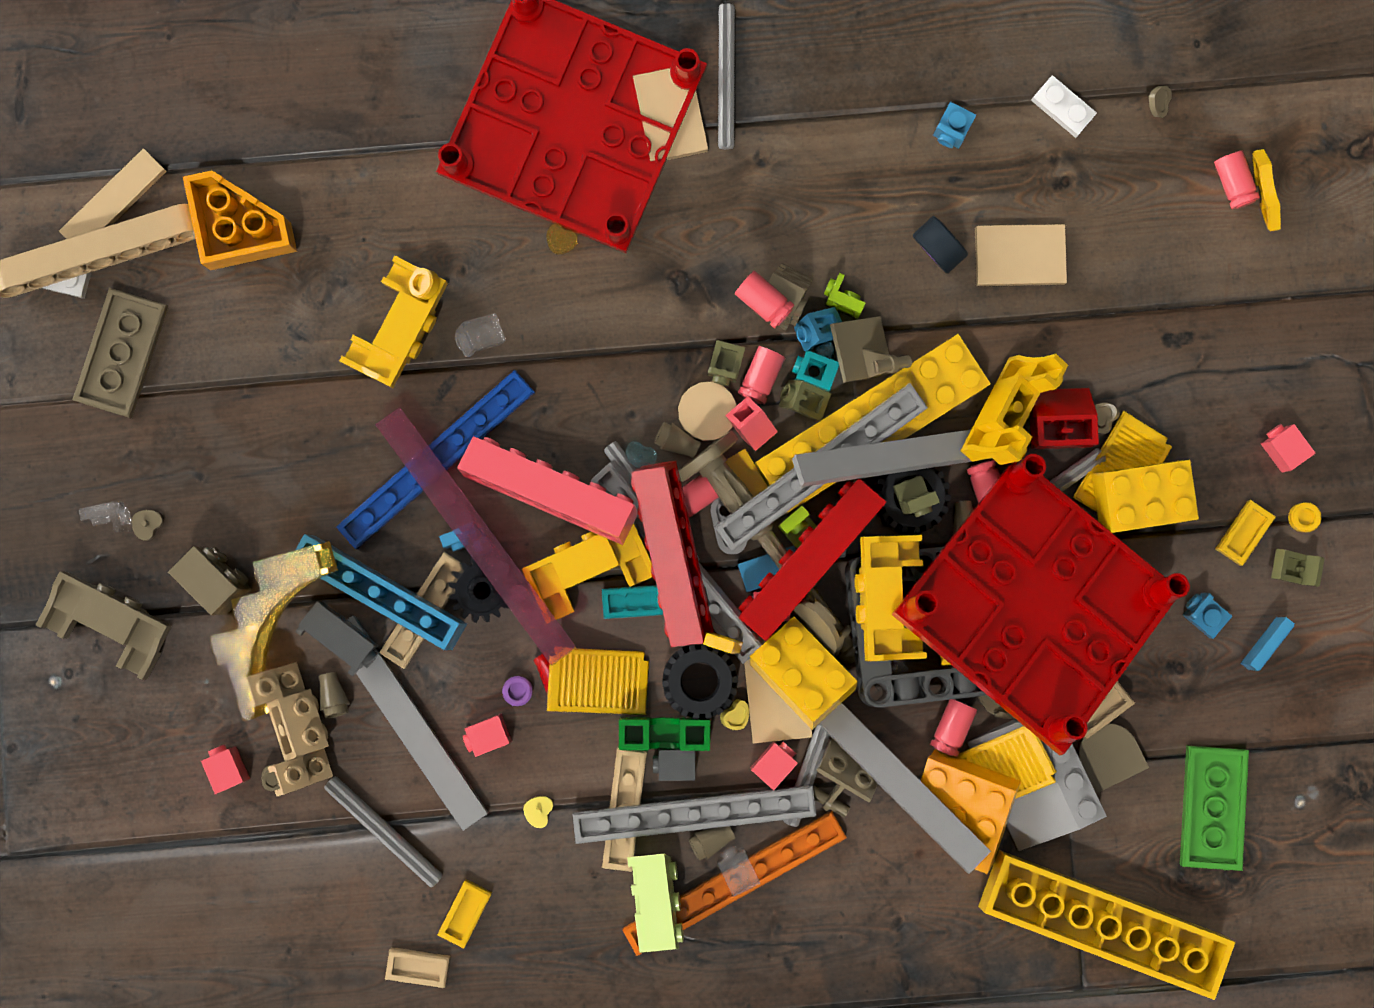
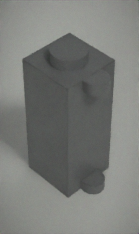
M317 601L296 630V633L300 636L306 631L350 665L351 669L348 673L351 676H354L363 666L368 668L378 656L375 650L379 644L323 601Z

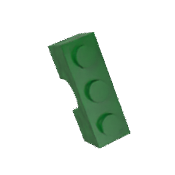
M620 717L619 750L670 748L679 749L680 751H710V718H700L697 720L691 717Z

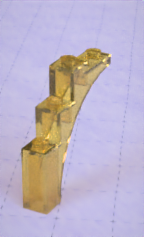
M330 541L254 561V575L259 584L260 591L231 599L233 615L237 621L238 628L209 636L217 665L228 664L229 676L234 686L237 705L243 721L267 714L269 710L266 703L248 708L247 703L251 702L252 699L247 684L241 686L240 679L265 671L268 647L276 623L295 596L318 578L338 571Z

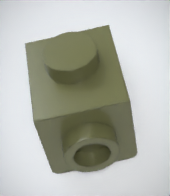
M719 340L716 341L707 375L713 377L712 382L724 386H729L730 382L736 383L745 347Z
M922 476L906 480L893 487L903 514L914 513L915 517H919L932 512L931 506L940 503L936 491L928 492Z
M1276 549L1271 578L1297 585L1318 587L1321 582L1324 558Z

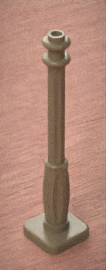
M732 430L701 451L678 470L681 483L699 471L703 478L706 477L718 497L731 514L754 497L745 484L727 465V459L723 455L726 450L738 441L737 436ZM771 523L753 536L751 540H757L780 569L782 565L778 561L787 550L772 531L773 523ZM813 587L804 598H809L811 603L818 601L824 605L837 620L834 626L838 634L843 633L844 644L838 659L840 661L847 660L849 664L855 662L854 655L856 649L853 647V640L849 634L851 626L842 625Z

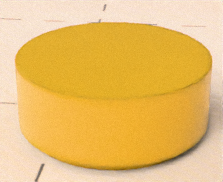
M426 268L417 269L409 281L411 294L424 300L432 298L439 288L438 275Z
M1312 503L1296 504L1289 512V524L1298 532L1314 531L1321 523V512Z

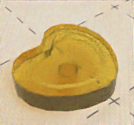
M558 224L550 226L546 234L550 250L557 255L571 251L578 241L575 232L566 231Z

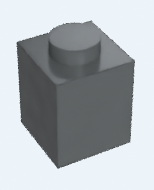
M659 748V755H653V773H659V781L695 780V751Z

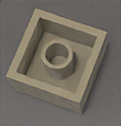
M193 546L168 571L210 615H227L252 590L246 584L249 581L248 578L237 568L232 570L225 563L228 560L227 557L216 547L211 549L207 546Z

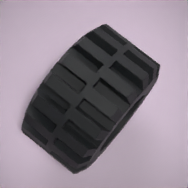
M935 467L879 475L872 490L887 503L876 516L881 518L883 525L890 527L894 532H901L903 534H917L933 528L934 525L942 520V516L947 513L949 508L947 504L951 499V495H948L949 483H945L943 479L945 475L942 471H937ZM922 476L928 492L936 491L940 503L931 506L932 512L919 517H915V514H903L894 501L893 487L905 479Z
M704 644L683 646L670 657L663 672L662 685L665 697L672 708L685 717L688 716L699 720L700 718L709 719L712 716L719 715L724 712L726 707L730 706L737 692L738 676L735 665L724 651ZM692 664H708L717 673V688L706 698H694L687 694L683 688V674Z

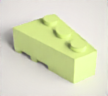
M666 854L627 857L628 867H632L634 884L631 885L632 896L635 895V922L639 953L679 949V942L684 941L682 923L677 924L676 911H681L679 892L674 893L673 880H678L676 862H671V857Z

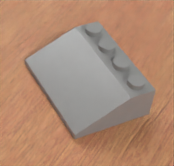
M1013 719L966 742L971 749L1024 725L1017 719ZM1041 740L1057 771L1053 774L1056 782L1015 799L1006 827L1018 851L1080 830L1107 817L1073 744H1071L1065 754L1059 756Z

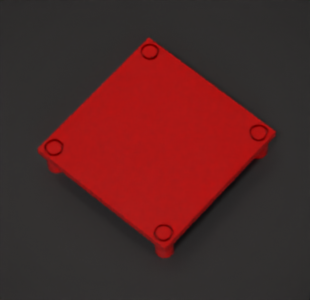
M511 0L449 143L444 144L439 149L438 158L440 164L436 172L442 177L618 251L627 253L693 96L697 92L706 71L707 63L700 61L698 54L693 49L685 48L676 51L556 0ZM670 68V76L673 83L681 89L689 90L673 128L641 115L633 76ZM642 121L670 133L666 145L656 151L654 161H650L651 142L645 136ZM665 150L662 159L658 160L659 153Z
M1029 454L1020 461L1008 465L891 615L1060 756L1066 753L1074 741L1086 735L1088 730L1087 722L1173 603L1187 595L1190 584L1183 574L1174 573L1164 577L1046 479L1043 476L1046 471L1045 460L1038 454Z

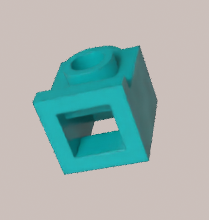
M806 350L804 357L798 355L792 372L797 374L795 380L805 381L829 392L839 368V362ZM816 367L819 370V375L811 377L808 373L809 368Z

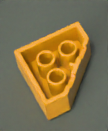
M212 170L183 177L200 262L210 271L297 252L291 222L282 214L271 209Z
M935 749L927 759L921 782L991 851L975 868V870L988 874L994 863L1021 781Z

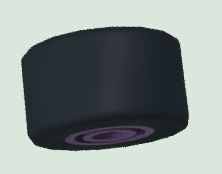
M932 216L913 234L916 242L945 273H949L968 256V252L935 216Z

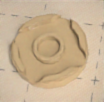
M700 382L690 387L682 395L678 406L679 421L683 429L691 437L701 441H715L733 428V425L725 415L736 407V402L732 394L724 386L714 382Z

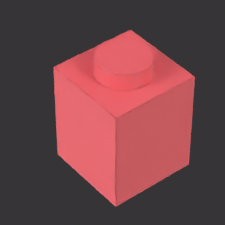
M746 397L725 415L741 438L755 451L778 432L764 411L749 397Z
M1282 424L1276 426L1266 434L1268 439L1261 443L1282 473L1292 471L1315 454V451L1295 424L1285 427Z
M502 713L466 727V734L463 735L468 752L473 751L475 757L512 742Z
M773 741L750 769L771 789L775 790L798 764L793 758L796 752L785 742L778 745Z
M225 744L208 751L210 757L201 761L215 794L250 779L236 746L227 749Z

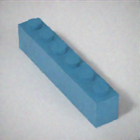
M304 534L290 559L291 562L443 650H453L467 626L466 622L317 536Z

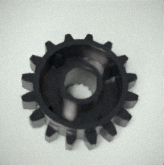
M471 557L469 565L460 562L461 570L459 572L452 570L451 572L455 577L454 581L447 582V586L452 588V592L447 594V598L455 599L456 601L451 606L452 609L459 610L462 608L460 616L465 619L471 614V620L474 623H477L479 616H482L485 622H490L489 614L492 613L499 618L501 614L498 609L500 607L509 608L505 598L513 597V593L507 591V587L513 585V581L504 579L509 573L508 570L498 571L500 566L498 561H494L489 566V558L483 557L481 563H478L475 557ZM485 582L487 586L486 593L481 597H475L473 594L474 586L476 583Z

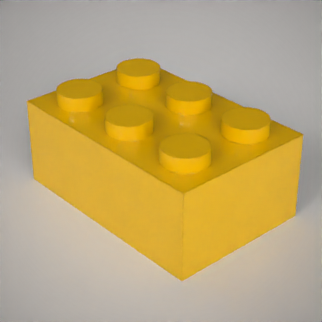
M1190 460L1172 461L1092 474L1098 522L1111 533L1199 520Z
M795 616L750 656V666L811 730L850 696L857 687L858 681Z

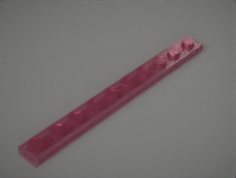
M399 407L375 424L551 666L576 649L574 643L402 409Z

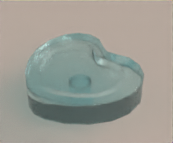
M632 441L626 448L627 459L637 468L654 464L657 459V452L653 448L645 447L639 442Z

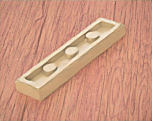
M143 148L59 232L66 239L113 225L167 171Z
M444 552L417 595L444 610L450 600L447 598V594L452 592V588L447 586V582H453L455 579L451 574L452 570L457 572L461 570L460 561ZM397 624L379 653L403 669H406L424 641V638Z
M617 747L610 808L640 805L647 751L619 750V747ZM636 837L606 840L602 868L632 872V867H628L627 857H634Z

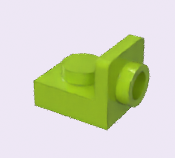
M839 273L836 280L832 278L829 280L824 295L828 296L825 305L836 307V310L858 319L866 302L861 301V297L854 292L845 290L842 293L838 291L845 276Z
M800 506L777 526L796 548L802 544L798 538L809 526L813 529L817 527L809 518L810 514L803 506Z

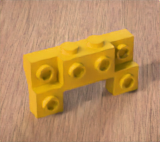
M395 255L392 259L394 264L387 278L383 277L381 283L399 293L372 344L352 335L350 340L353 342L345 357L341 356L339 360L341 363L392 389L406 363L409 364L412 358L416 359L423 347L420 341L425 332L430 333L437 320V317L434 316L436 313L435 308L448 285L446 280L438 277L439 288L432 298L424 300L413 296L409 289V281L412 274L419 267Z
M1057 354L1035 358L1021 355L1009 357L960 451L972 462L993 458L999 465L1020 461L1026 455L1027 446L1032 438L1023 429V426L1040 393L1055 390L1061 385L1068 364Z
M634 523L623 545L596 533L589 532L581 536L583 542L574 546L571 545L570 541L554 548L555 554L522 568L547 624L575 612L566 589L613 568L621 567L629 587L652 578V562Z
M922 535L860 537L861 568H859V574L855 575L856 593H860V605L856 606V621L858 624H861V629L864 630L865 661L927 658V652H923V641L908 628H904V625L891 615L903 600L902 567L923 566V560L919 558V541H922Z

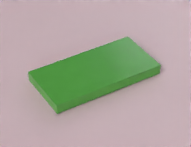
M1186 745L1180 866L1243 871L1249 750Z

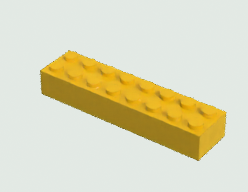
M957 334L914 361L911 367L898 371L756 461L755 466L766 484L770 486L794 468L792 458L796 454L816 452L908 383H911L928 408L882 442L906 439L991 383L960 335ZM836 482L824 484L785 514H788Z
M1001 850L997 853L978 906L988 915L1213 1000L1217 996L1235 945V941L1223 934Z

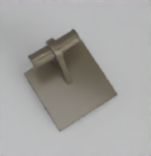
M880 316L830 324L843 383L891 375L901 368L911 367L912 359L909 355L901 357L889 355Z
M831 738L817 772L837 784L830 794L825 793L814 785V800L822 804V808L826 811L830 809L845 818L850 810V806L836 799L844 788L870 802L878 783Z

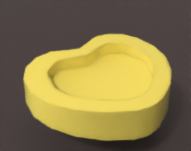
M736 699L730 708L725 709L721 713V723L732 730L745 728L749 719V707L745 701Z
M537 796L526 802L523 810L527 821L535 828L545 827L549 821L548 814L554 806L553 801L547 796Z

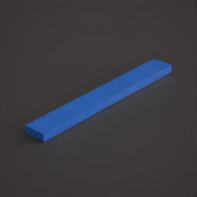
M514 370L337 525L336 528L355 549L360 548L460 460L473 436L481 440L484 439V437L534 395L535 392Z

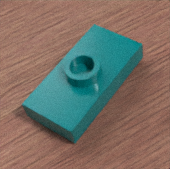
M657 585L602 589L604 619L663 615V610L658 604Z

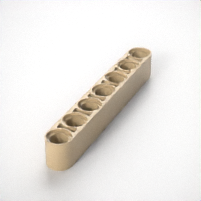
M174 205L1 259L0 297L17 296L194 240L196 238L189 205Z

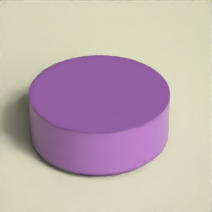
M514 676L505 682L502 694L505 701L510 705L522 706L531 699L533 686L527 678Z

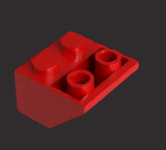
M1089 388L1055 389L1040 393L1030 412L1031 449L1091 448L1099 445L1098 415Z

